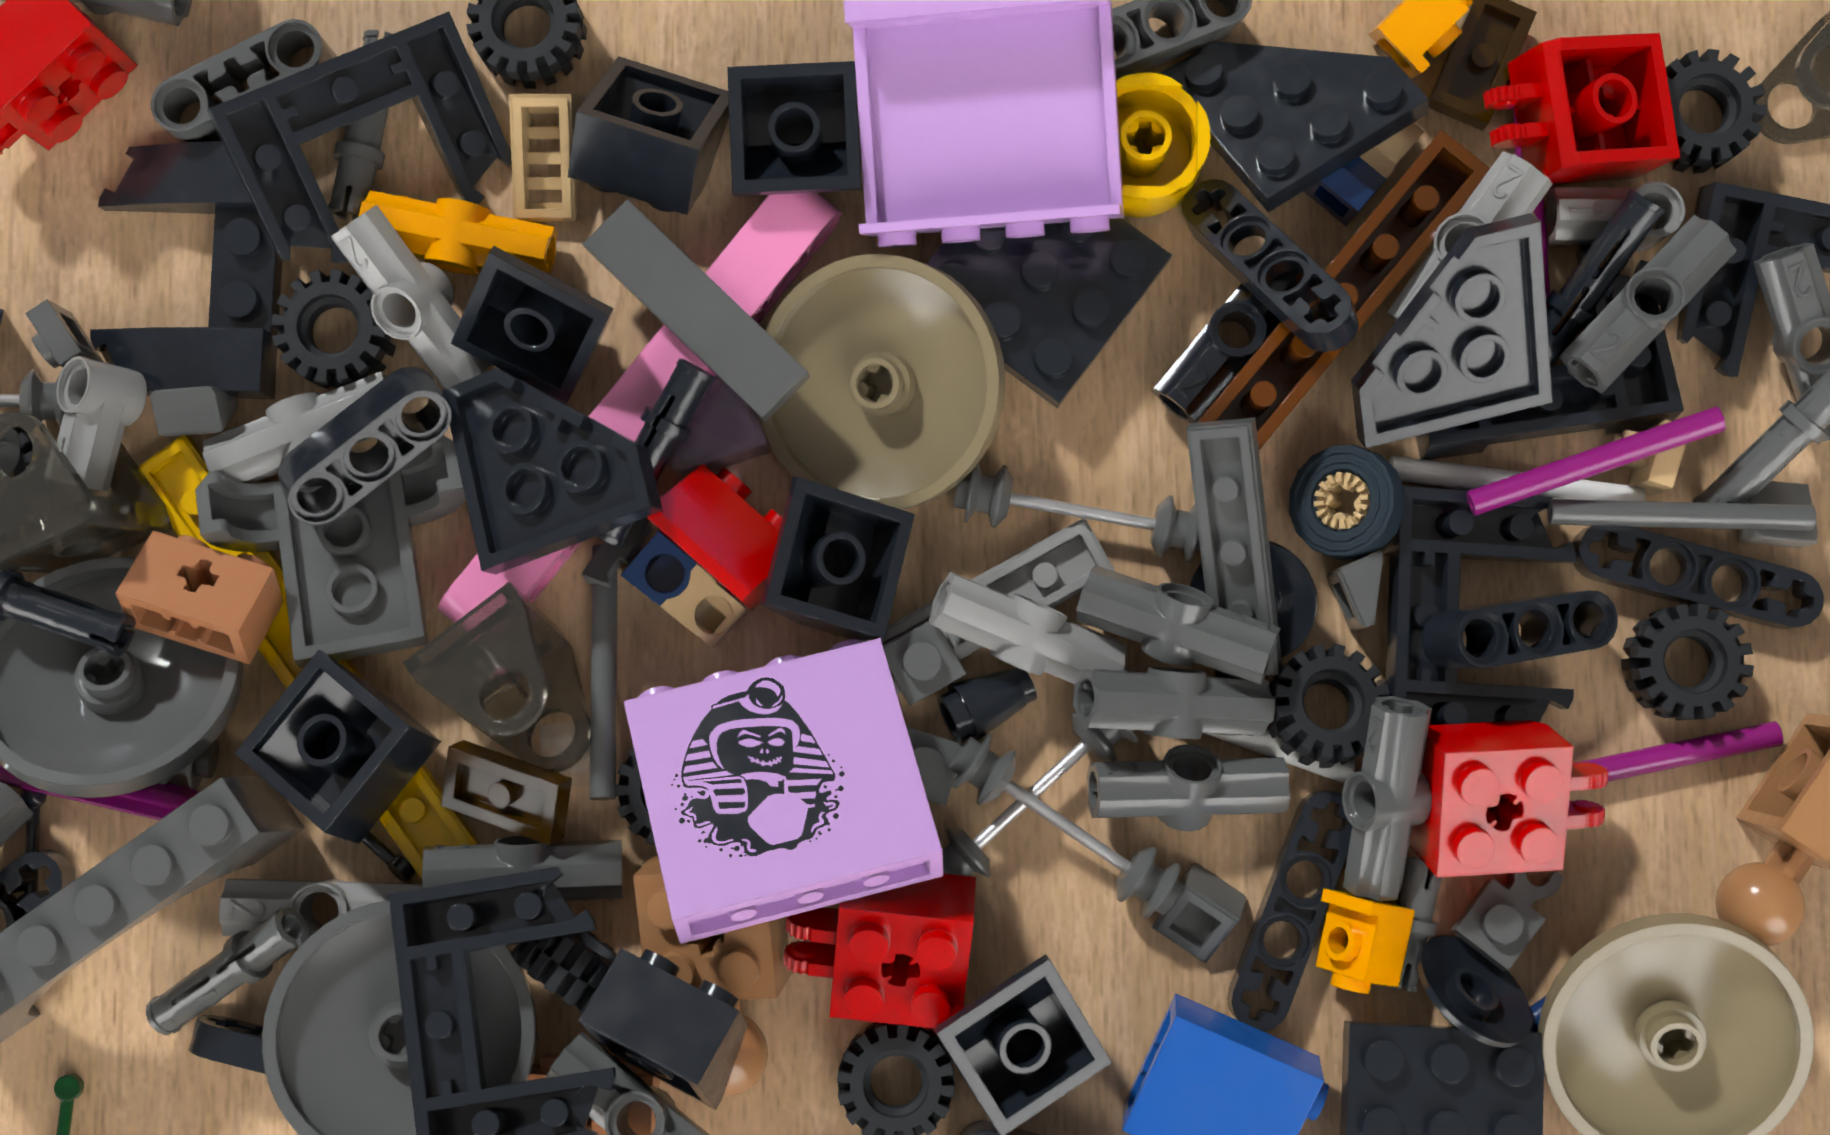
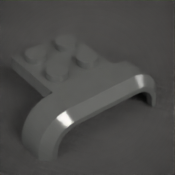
M442 435L440 439L351 508L327 524H307L294 517L289 509L279 481L241 483L226 478L221 471H210L197 486L195 493L200 535L206 542L221 549L240 552L280 550L293 658L299 668H304L318 650L325 652L336 661H342L429 644L412 526L442 518L458 509L465 500L454 442L451 439ZM310 479L301 485L299 491H316L325 484L327 479Z

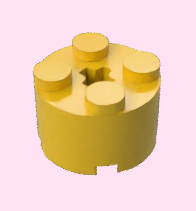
M1147 72L1130 74L1116 80L1124 216L1141 218L1162 214L1182 203L1185 195L1195 184L1205 163L1210 147L1211 135L1209 120L1205 110L1199 101L1196 103L1182 89L1183 85L1173 78L1162 74ZM1134 139H1144L1146 149L1150 150L1151 153H1138L1137 147L1132 145Z

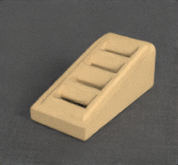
M509 94L514 219L523 221H578L579 180L569 178L568 169L576 111L580 107L579 94ZM532 114H559V126H531ZM531 139H560V152H531ZM561 164V177H530L531 165ZM530 190H562V202H530Z

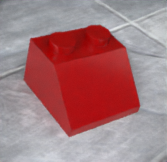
M702 464L660 497L663 511L647 516V518L753 611L762 601L782 517L773 509H770L764 517L761 516L745 501L752 491L734 474L723 467L715 475Z

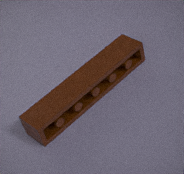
M1442 129L1324 270L1351 297L1358 316L1359 327L1357 332L1433 242L1439 225L1447 217L1457 213L1490 170L1486 164ZM1315 300L1309 305L1315 320L1321 318L1329 323L1337 317L1330 318L1317 307ZM1281 322L1198 422L1255 418L1258 447L1260 450L1345 346L1329 352L1314 351L1306 346Z

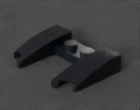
M450 12L207 109L228 156L281 260H290V246L330 248L332 263L348 262L331 238L333 234L339 231V228L299 144L412 98L461 200L479 205L485 198L473 186L495 159H498L507 167L512 165L510 148Z
M222 141L179 142L129 147L125 154L133 159L131 165L115 192L104 189L99 197L98 207L104 211L215 214L208 327L90 329V340L94 349L99 352L108 349L114 365L141 373L146 381L147 396H150L154 390L213 386L234 398L275 400L277 348L274 346L272 336L278 335L279 330L272 326L271 322L272 315H279L280 305L277 304V301L281 295L282 260L271 242Z
M1714 182L1699 188L1694 215L1704 220H1712L1727 232L1731 244L1737 251L1679 312L1676 339L1682 344H1686L1692 337L1696 338L1720 357L1714 368L1723 376L1738 377L1759 285L1753 262L1762 258L1763 255L1785 247L1813 243L1822 272L1830 273V204Z
M1591 245L1581 246L1576 252L1578 264ZM1640 260L1636 265L1633 275L1640 271L1648 262ZM1597 268L1592 276L1595 277L1601 268ZM1619 274L1592 311V314L1597 317L1619 294L1631 277ZM1584 287V288L1582 289V291H1581V294H1582V295H1583L1584 292L1586 291L1587 287ZM1647 294L1634 295L1636 305L1643 312L1652 315L1661 314L1659 303L1655 298ZM1665 330L1639 354L1602 394L1593 388L1583 386L1568 373L1566 365L1550 367L1552 403L1416 436L1420 459L1431 460L1481 453L1490 444L1604 428L1606 435L1623 433L1624 430H1645L1664 420L1674 421L1684 411Z
M1403 486L1405 489L1404 517L1396 535L1381 549L1384 555H1390L1386 680H1376L1377 686L1387 683L1390 692L1389 696L1419 701L1432 708L1429 725L1520 720L1540 722L1549 704L1559 709H1569L1574 699V689L1457 682V669H1442L1432 664L1426 657L1422 647V631L1426 622L1433 615L1442 611L1459 609L1461 559L1543 563L1577 562V551L1573 542L1553 548L1538 512L1547 509L1549 500L1554 498L1532 496L1474 516L1467 501V491Z
M560 867L388 894L416 1135L598 1134V1132L585 1127L598 1087L609 1091L613 1089L616 1080L615 1067L486 1087L470 952L597 930L596 920L590 911L586 909L576 916L555 886L554 882L564 875Z

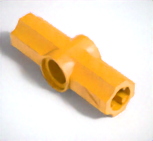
M369 190L366 199L361 203L359 216L377 205L413 255L424 259L425 263H431L442 270L464 275H479L493 246H496L549 275L553 271L557 253L558 234L553 226L493 215L492 211L481 205L453 198H438L436 203L406 196Z

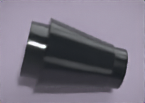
M1014 667L951 683L948 685L949 692L938 696L937 703L948 730L958 743H961L969 737L979 741L1023 709L1028 703L1036 700L1037 693L1028 672Z

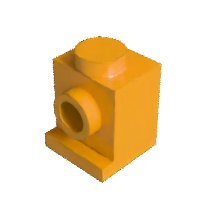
M1402 0L1368 35L1411 79L1424 72L1431 65L1422 56L1426 51L1433 58L1437 57L1463 32L1456 22L1469 10L1473 0Z
M1323 888L1321 901L1329 903L1315 966L1332 971L1330 984L1341 989L1369 994L1371 983L1399 987L1415 910L1385 901L1378 902L1371 898L1354 896L1352 893Z

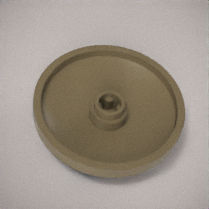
M865 254L852 256L824 266L806 277L783 299L771 317L765 331L802 365L810 375V378L766 422L759 417L762 430L774 455L792 477L798 476L888 506L907 509L927 503L950 491L964 480L985 455L997 431L1003 411L1005 398L1003 355L994 327L983 308L964 286L948 274L924 262L896 255Z
M1667 913L1637 918L1617 925L1589 941L1572 956L1554 979L1542 1006L1538 1024V1032L1542 1033V1054L1546 1082L1561 1112L1582 1135H1767L1786 1117L1795 1105L1805 1086L1813 1060L1814 1029L1811 1012L1798 982L1780 958L1766 944L1738 926L1720 919L1689 913Z

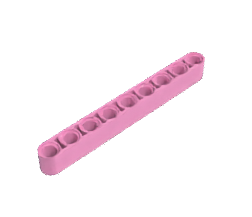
M818 193L768 195L705 274L759 324L834 231L842 216V212ZM663 324L589 417L635 441L645 423L641 420V415L646 406L654 407L677 366L676 362L679 358L697 365L714 377L716 375ZM582 542L496 575L481 571L477 553L444 594L439 603L438 610L483 647L490 650L511 631Z

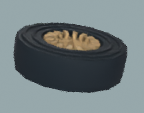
M1358 445L1331 446L1312 455L1297 471L1289 491V514L1296 533L1312 550L1335 559H1361L1381 550L1396 535L1405 514V489L1398 471L1381 454ZM1342 489L1353 493H1360V496L1354 501L1356 510L1353 512V517L1342 512L1337 513L1335 510L1342 503L1341 496L1339 495Z

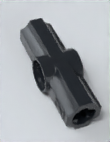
M1296 271L1284 272L1273 280L1270 288L1281 292L1290 290L1301 282L1303 274ZM1240 283L1153 387L1152 392L1176 416L1189 423H1196L1281 321ZM1227 321H1234L1243 325L1249 336L1248 345L1243 348H1231L1224 344L1218 333L1219 325Z

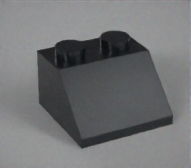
M618 56L576 111L568 177L588 183L592 188L601 192H616L647 202L650 206L660 211H675L688 215L706 186L729 119L728 91Z
M855 61L727 67L733 196L861 191V145Z
M493 246L451 344L567 404L612 318L614 308Z
M798 476L793 477L761 605L797 624L844 638L858 640L885 639L915 514Z
M318 650L237 749L235 754L324 833L360 844L442 741L397 703L328 654Z
M621 948L578 1021L596 1042L609 1053L716 1110L723 1099L748 1026L740 1011L735 1009L739 1001L738 998L707 980H703L700 987L696 988L677 978L676 976L680 968L670 960L651 950L645 949L639 958Z
M1046 954L934 1028L950 1059L1000 1135H1006L1112 1063Z

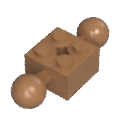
M1809 713L1805 715L1736 818L1775 845L1764 862L1743 864L1730 871L1723 878L1716 893V912L1720 920L1742 928L1768 947L1788 940L1799 929L1805 914V899L1799 883L1810 867L1814 865L1830 870V715Z
M653 855L634 874L642 954L645 949H648L670 960L680 968L676 977L696 988L700 987L703 980H707L727 990L738 998L739 1001L735 1009L739 1010L740 1013V1000L777 998L792 974L791 970H787V966H783L784 948H786V944L789 945L788 932H786L785 927L786 917L680 944L671 917L658 855ZM743 1014L742 1016L748 1026L723 1097L736 1096L752 1088L763 1075L768 1060V1047L763 1032L753 1020Z

